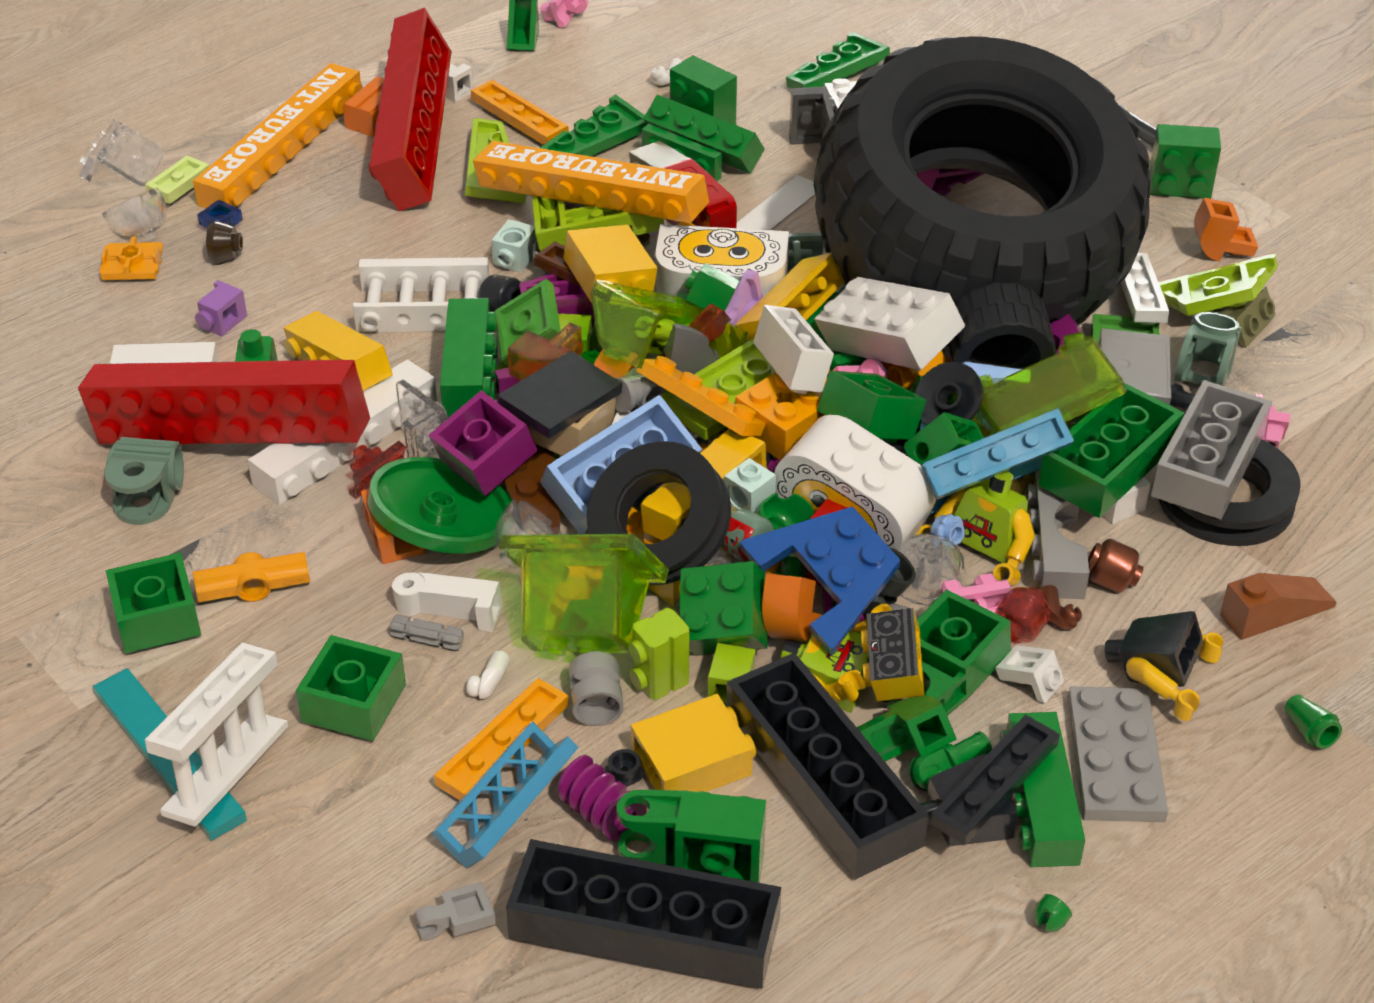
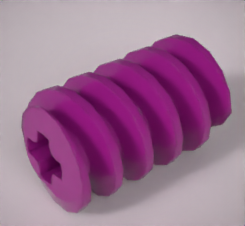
M582 755L573 760L565 769L558 784L560 800L570 805L573 811L581 814L585 821L592 823L596 830L603 832L604 836L613 842L619 841L620 835L628 830L619 822L616 807L619 799L625 793L630 792L627 791L626 785L619 781L616 782L612 774L605 773L604 768L597 763L594 764L593 759L588 755ZM635 803L629 805L625 811L633 816H643L646 814L647 807L643 804Z

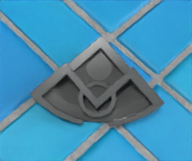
M673 324L664 353L666 358L677 364L676 369L681 372L695 374L720 359L717 350L713 351L709 347L708 337L703 333L685 325Z

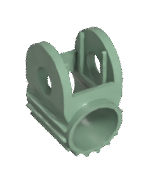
M1206 311L1193 316L1181 348L1174 382L1182 383L1183 381H1189L1200 386L1203 380L1225 386L1226 380L1231 374L1241 332L1239 322L1234 320V318L1226 316V314H1218V312L1211 313ZM1195 361H1210L1217 364L1219 370L1215 377L1202 376L1191 370L1192 363Z
M120 437V440L113 444L107 457L104 475L108 486L112 489L114 496L112 505L114 513L119 520L127 524L143 525L160 519L168 512L175 492L180 491L183 485L184 453H182V446L179 445V442ZM146 497L152 500L150 504L144 507L132 505L139 498Z

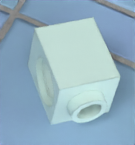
M508 219L491 240L493 265L522 273L533 259V244L537 243L535 226Z
M750 458L724 475V483L730 495L731 513L740 509L756 513L758 505L776 493V474Z

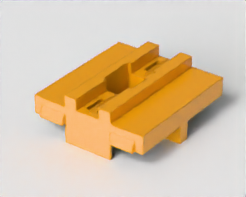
M131 236L130 243H108V245L104 246L101 257L102 265L99 270L101 279H156L160 271L159 264L162 262V242L137 243L136 236Z

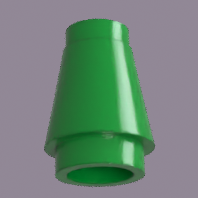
M1300 694L1292 696L1284 706L1285 713L1309 745L1325 749L1332 746L1341 736L1342 726L1337 715L1304 698Z

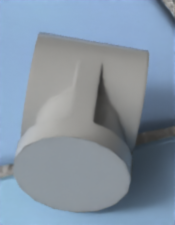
M638 367L633 368L625 377L616 378L622 382V393L616 396L615 409L618 412L624 413L639 408L667 390L636 371Z

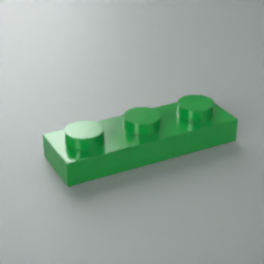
M651 124L642 128V147L661 141L688 158L693 159L716 181L721 179V152Z

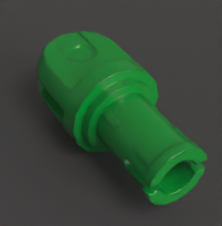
M979 731L955 745L949 743L922 757L917 755L911 761L908 770L910 780L917 788L928 791L929 779L933 775L980 755H987L992 750L988 737L982 731Z

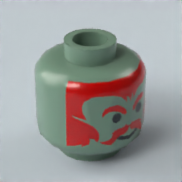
M737 510L731 513L729 529L721 547L726 553L743 562H749L750 560L740 550V542L744 539L773 531V525L768 519L750 510Z

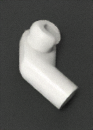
M673 58L666 71L663 66H658L657 70L654 68L651 71V77L654 79L653 82L658 86L670 84V69L682 62V60Z
M501 650L495 651L491 655L482 677L473 675L468 679L467 693L469 696H479L481 700L492 695L510 662L506 652Z

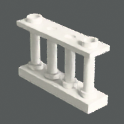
M488 257L360 259L362 292H368L367 303H353L356 331H445L448 302H445L446 291H465L464 298H477L481 283L489 276ZM433 291L432 302H412L413 292ZM381 292H400L399 302H380Z
M242 642L145 739L147 753L172 760L178 791L160 809L161 816L196 827L288 728L287 720L265 714L260 685L278 665L276 652ZM246 698L249 717L240 725L237 707ZM223 722L226 741L216 749L213 732ZM199 747L202 766L192 775L189 756Z

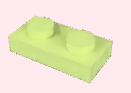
M187 155L145 184L147 194L171 204L194 187L193 180L210 165Z

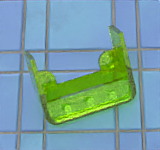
M595 280L591 291L598 343L600 347L604 348L603 354L615 360H624L636 368L642 369L647 353L665 356V346L660 345L656 340H652L659 320L671 319L675 324L685 325L703 333L708 337L709 347L713 351L717 350L719 358L743 345L748 335L747 331L684 298L672 294L602 280Z
M1083 332L1063 336L1064 344L1058 348L1059 353L1004 378H991L990 374L980 376L984 390L983 401L972 421L977 423L984 438L1059 408L1066 422L1125 394L1127 390L1124 381L1092 336L1084 335Z

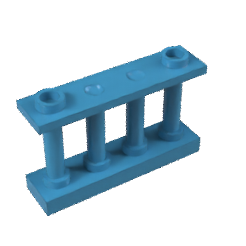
M1059 408L923 463L922 469L936 497V502L929 515L938 512L945 501L957 491L1006 471L1013 475L1014 481L1040 470L1043 456L1070 446L1074 440Z

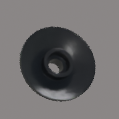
M946 362L933 367L922 377L916 388L915 394L927 400L920 419L928 425L945 412L972 420L981 407L984 395L983 384L979 375L971 367L960 362ZM954 396H958L957 400L953 404L949 405L950 399Z

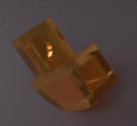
M570 322L551 340L527 331L507 349L509 375L522 381L570 351L581 356L583 351L581 327Z

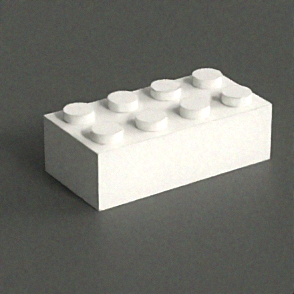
M862 277L851 280L846 285V289L834 300L828 302L824 306V310L814 318L830 350L869 359H877L882 362L922 370L965 327L949 293Z

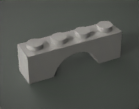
M1041 470L1035 471L1034 484H1028L1026 491L1028 506H1033V509H1029V515L1033 530L1035 531V537L1030 547V555L1037 556V560H1033L1032 581L1039 582V592L1043 586L1053 585L1058 589L1059 598L1085 599L1089 579L1087 547L1070 541L1058 530L1065 525L1077 522L1079 507L1040 487L1038 484Z

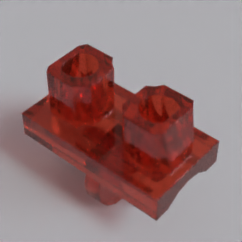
M397 441L384 452L378 446L370 449L368 446L359 445L353 451L355 462L350 465L351 470L354 472V486L349 489V494L355 500L361 496V491L369 489L372 477L379 468L389 462L404 458L406 446Z

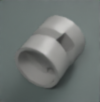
M593 651L581 654L572 660L569 666L574 717L584 725L604 726L617 720L624 710L622 688L619 685V663L615 657L605 652Z

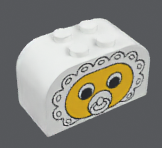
M660 224L655 253L657 266L656 308L658 313L665 318L667 298H675L680 291L689 293L690 289L685 287L686 282L693 269L699 272L704 263L738 280H741L746 270L757 271L764 297L787 275L789 231ZM714 315L712 326L717 327L721 318Z
M825 415L816 420L778 463L774 472L776 474V493H778L779 498H788L796 493L811 504L814 512L818 510L826 499L847 508L853 506L889 547L898 550L902 554L907 551L917 538L918 531L925 524L936 502V497L920 464L855 422L839 415Z

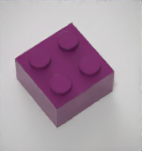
M482 390L428 435L440 460L484 496L537 451L527 425Z

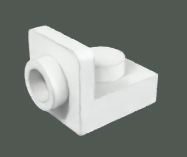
M1015 645L995 667L1000 680L1032 685L1038 702L1046 703L1064 682L1055 652L1050 649Z

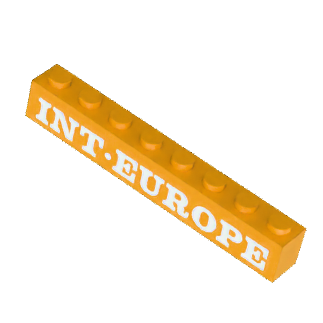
M334 63L327 65L193 180L197 205L224 215L230 214L343 114L344 103L363 88L360 71Z
M492 141L472 160L480 187L691 223L709 203L705 177L701 174Z

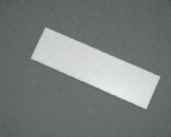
M800 175L795 176L737 222V229L771 230L815 195L814 182Z

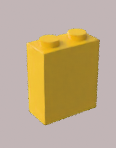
M629 225L567 231L564 260L591 303L653 296L657 266Z
M718 694L631 724V750L639 755L642 761L641 767L644 768V773L654 790L707 792L752 775L753 757L756 756L754 742L749 734H743L738 726L734 710L730 706L726 707Z

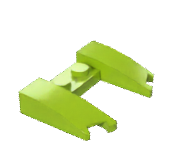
M532 196L535 234L540 252L554 241L565 246L566 235L569 230L632 225L633 233L636 236L659 231L660 224L664 225L663 218L594 206L567 210L565 201L543 197L541 199L540 197Z

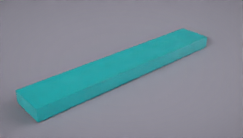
M128 668L93 685L96 697L173 794H175L178 788L172 760L147 753L145 739L167 718V715ZM196 751L189 756L192 775L202 766L201 757ZM228 791L198 825L212 841L246 822L247 817L244 809Z

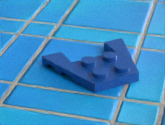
M853 506L753 536L740 542V550L750 561H754L763 572L789 554L794 553L837 602L838 605L810 623V632L831 656L837 652L842 640L860 621L862 613L871 602L875 601L900 567L898 556Z

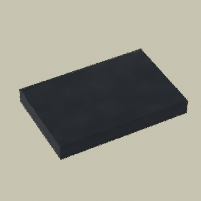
M570 351L497 396V403L549 439L622 393V382Z

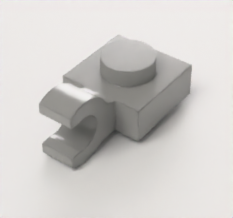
M482 882L441 893L440 905L425 906L415 911L419 924H416V928L421 941H428L438 937L448 927L451 928L455 937L495 925V913Z

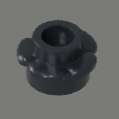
M621 749L610 755L608 765L605 767V773L612 774L616 782H622L628 787L643 778L644 768L641 767L642 761L636 752L629 749Z

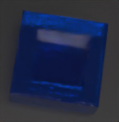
M219 199L197 214L199 225L208 228L214 221L235 226L243 220L241 209Z

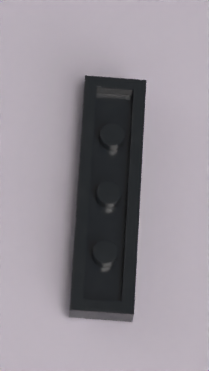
M1025 714L931 813L930 824L961 844L966 845L1058 746L1060 734Z

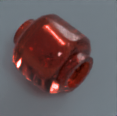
M1035 587L1012 588L996 609V614L1011 621V642L1013 643L1034 641L1052 616L1046 595Z

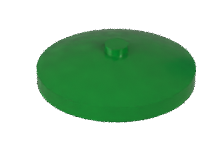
M410 457L389 462L375 472L368 491L369 509L375 519L386 530L408 543L432 551L462 554L492 548L506 537L513 516L512 503L506 492L499 485L484 496L445 465L440 458Z

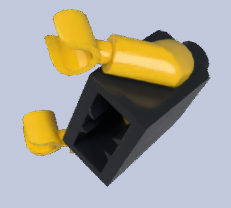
M1195 611L1137 618L1132 621L1124 639L1107 640L1104 650L1108 662H1122L1126 678L1130 682L1142 683L1148 686L1165 700L1168 697L1175 701L1174 715L1180 720L1189 721L1193 712L1197 711L1199 706V695L1191 689L1180 691L1176 687L1185 686L1198 656L1204 661L1217 663L1220 659L1224 642L1218 633L1209 632L1203 635Z

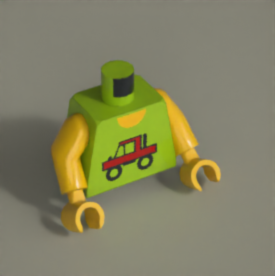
M1006 471L955 492L934 515V519L948 514L959 516L963 521L965 529L964 538L961 542L1002 562L994 568L993 576L997 581H1002L1005 572L1009 570L1010 576L1007 581L1010 586H1014L1019 583L1021 578L1020 571L1017 568L1018 564H1023L1033 543L1035 533L1030 515L1027 513L1028 501L1025 496L1010 490L1013 475ZM923 525L917 533V539H923L926 533L931 530L932 525ZM933 540L930 541V543L928 544L929 547H935L939 545Z
M880 604L871 613L892 611L888 604ZM867 619L858 623L852 631L848 632L842 640L840 648L832 656L813 634L807 645L788 639L781 658L795 652L839 707L850 713L853 712L863 689L866 688L863 676V663H869V653L865 654L863 651L861 630H867Z

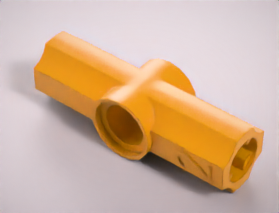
M247 552L238 556L231 565L192 571L198 603L237 595L244 601L256 602L267 597L271 589L310 582L305 552L264 558L259 553Z

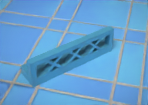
M532 721L527 724L433 830L432 834L465 868L479 862L486 857L579 747L568 736L554 744ZM529 737L545 752L539 760H525L524 742ZM515 754L516 759H510ZM502 767H516L518 784L515 787H502L500 772ZM526 768H531L526 774ZM492 780V786H487V784ZM479 794H493L494 812L491 815L477 814L476 797ZM502 794L508 795V796L503 800ZM468 807V814H462ZM455 821L469 822L470 839L464 846L448 831ZM478 822H484L482 826L479 828Z

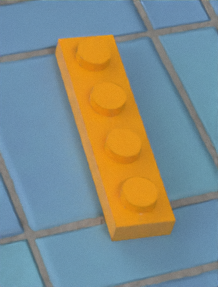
M493 79L470 90L473 102L543 145L561 132H569L568 125Z
M657 356L656 359H641L636 370L641 375L741 436H761L766 423L755 417L756 412L752 408L742 404L735 405L728 400L729 395L716 388H707L701 384L703 380L699 376L690 372L679 371L675 368L677 364L666 357Z
M537 678L434 774L435 786L460 801L527 724L533 721L543 731L569 706V696ZM530 737L524 742V748L533 741Z

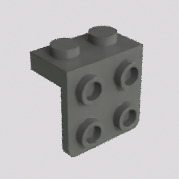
M827 87L791 89L789 128L791 145L820 143L821 146L824 130L835 114L834 98H829Z

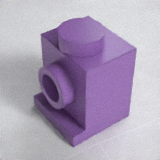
M217 280L214 283L215 289L197 302L199 313L195 315V320L202 329L222 337L247 317L243 290Z

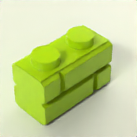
M668 607L653 614V618L646 617L633 623V641L628 644V649L633 659V668L629 670V676L634 687L639 691L643 690L649 699L656 701L670 694V690L676 691L688 685L689 627L673 609Z

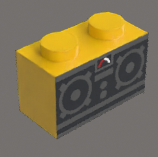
M914 608L867 614V630H861L863 651L865 654L869 653V663H863V676L866 687L873 688L877 701L924 696L920 628Z

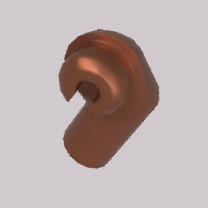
M1046 585L1040 589L1042 616L1063 630L1075 628L1082 619L1081 610L1078 607L1073 609V604H1067L1065 607H1062L1059 602L1058 589L1055 586Z

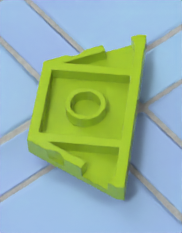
M1271 254L1158 283L1167 305L1187 316L1197 315L1206 311L1213 312L1215 309L1227 306L1240 307L1246 304L1247 301L1254 300L1276 271L1278 264L1276 255Z

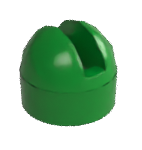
M1044 894L1033 911L1036 925L1040 927L1045 923V931L1049 933L1059 931L1072 917L1070 908L1062 900L1051 894Z

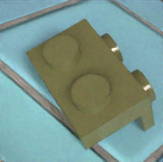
M1263 287L1254 300L1247 301L1246 304L1240 307L1227 306L1211 312H1218V314L1222 315L1226 314V316L1234 318V320L1239 322L1241 332L1238 341L1241 347L1248 346L1276 315L1275 304L1270 298L1267 287Z

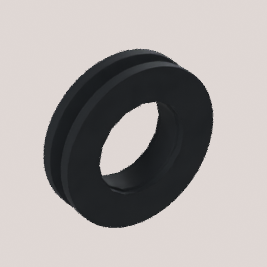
M1261 439L1242 478L1253 483L1262 492V497L1249 502H1230L1221 520L1159 499V502L1168 518L1179 528L1194 537L1219 545L1250 546L1272 540L1287 529L1294 516L1301 482L1298 471L1292 461L1278 448Z
M669 441L640 445L614 460L597 480L587 506V529L597 552L611 566H616L636 582L646 585H664L677 582L681 578V569L705 566L721 547L731 519L730 495L721 476L698 451L687 445ZM676 482L685 485L691 496L690 512L683 526L671 537L658 543L640 544L632 541L627 531L628 514L635 500L647 489L661 483Z

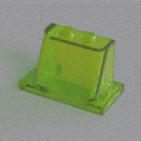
M634 534L502 535L499 550L521 569L522 642L533 651H546L559 656L565 655L566 652H579L581 654L593 651L630 653L628 644L633 641V623L640 620L649 583H666L669 571Z

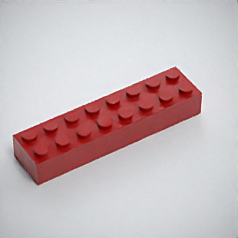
M426 8L394 18L393 29L390 34V47L387 52V65L384 70V83L381 87V101L378 105L379 113L377 123L375 124L376 131L374 142L372 143L371 161L368 165L371 176L379 181L384 189L386 198L394 203L398 211L432 201L452 51Z
M354 360L94 364L78 386L99 445H113L117 440H120V437L176 441L179 444L358 443L370 420V414Z

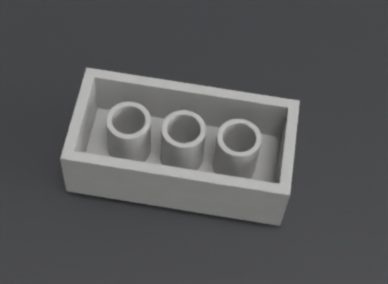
M1203 380L1157 464L1151 496L1221 520L1265 433L1272 401Z

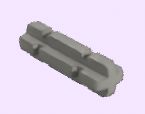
M395 615L390 624V633L393 637L407 639V636H410L409 640L437 647L440 644H444L443 648L455 651L460 649L464 640V632L461 628L447 626V629H444L443 624L416 618L410 621V617Z

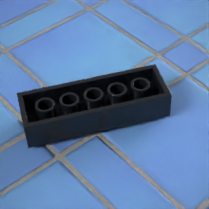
M795 652L727 681L726 707L730 706L734 710L739 728L744 735H750L758 755L855 880L925 846L929 814Z
M530 839L506 905L509 939L763 989L780 920L782 887Z

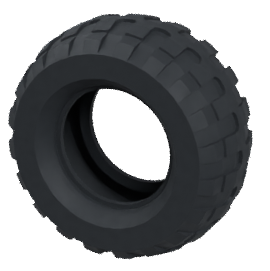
M968 36L926 40L917 47L898 49L887 55L882 65L868 68L848 92L826 126L814 173L815 209L822 243L826 253H831L843 277L845 286L851 280L862 277L949 293L954 304H956L962 296H966L970 291L980 289L986 285H997L1000 283L1018 284L1033 290L1037 296L1043 299L1050 324L1069 314L1079 326L1114 293L1115 288L1127 277L1138 254L1150 216L1148 152L1146 146L1137 139L1139 128L1131 114L1118 105L1115 101V95L1105 85L1092 78L1075 64L1046 50L1007 39ZM934 169H965L992 175L1015 185L1029 194L1043 207L1045 212L1030 216H1002L972 210L934 192L920 181L917 174ZM999 335L982 342V344L1003 343L1018 335Z

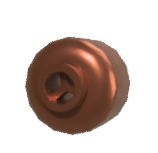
M1106 539L1102 544L1096 542L1088 556L1090 581L1115 593L1123 592L1128 585L1135 587L1144 569L1143 566L1138 564V551L1114 539Z

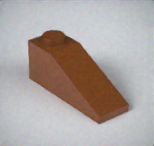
M1257 573L1227 584L1220 616L1236 635L1243 640L1334 608L1337 602L1314 577Z

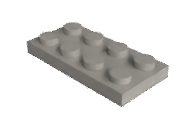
M1070 686L1068 702L1083 820L1166 822L1168 808L1148 688Z

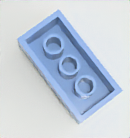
M658 395L547 465L540 483L582 537L588 533L587 506L592 490L601 474L622 454L640 445L659 441L681 443L695 449L699 453L703 449L663 398ZM658 485L647 489L635 500L633 505L652 494Z

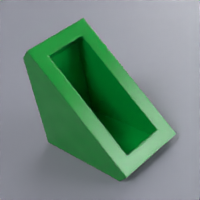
M509 0L507 50L535 51L540 31L538 0Z

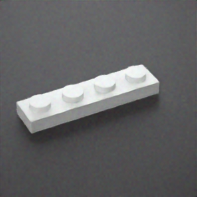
M1138 253L1130 272L1121 282L1133 320L1144 325L1167 323L1169 310L1148 254Z

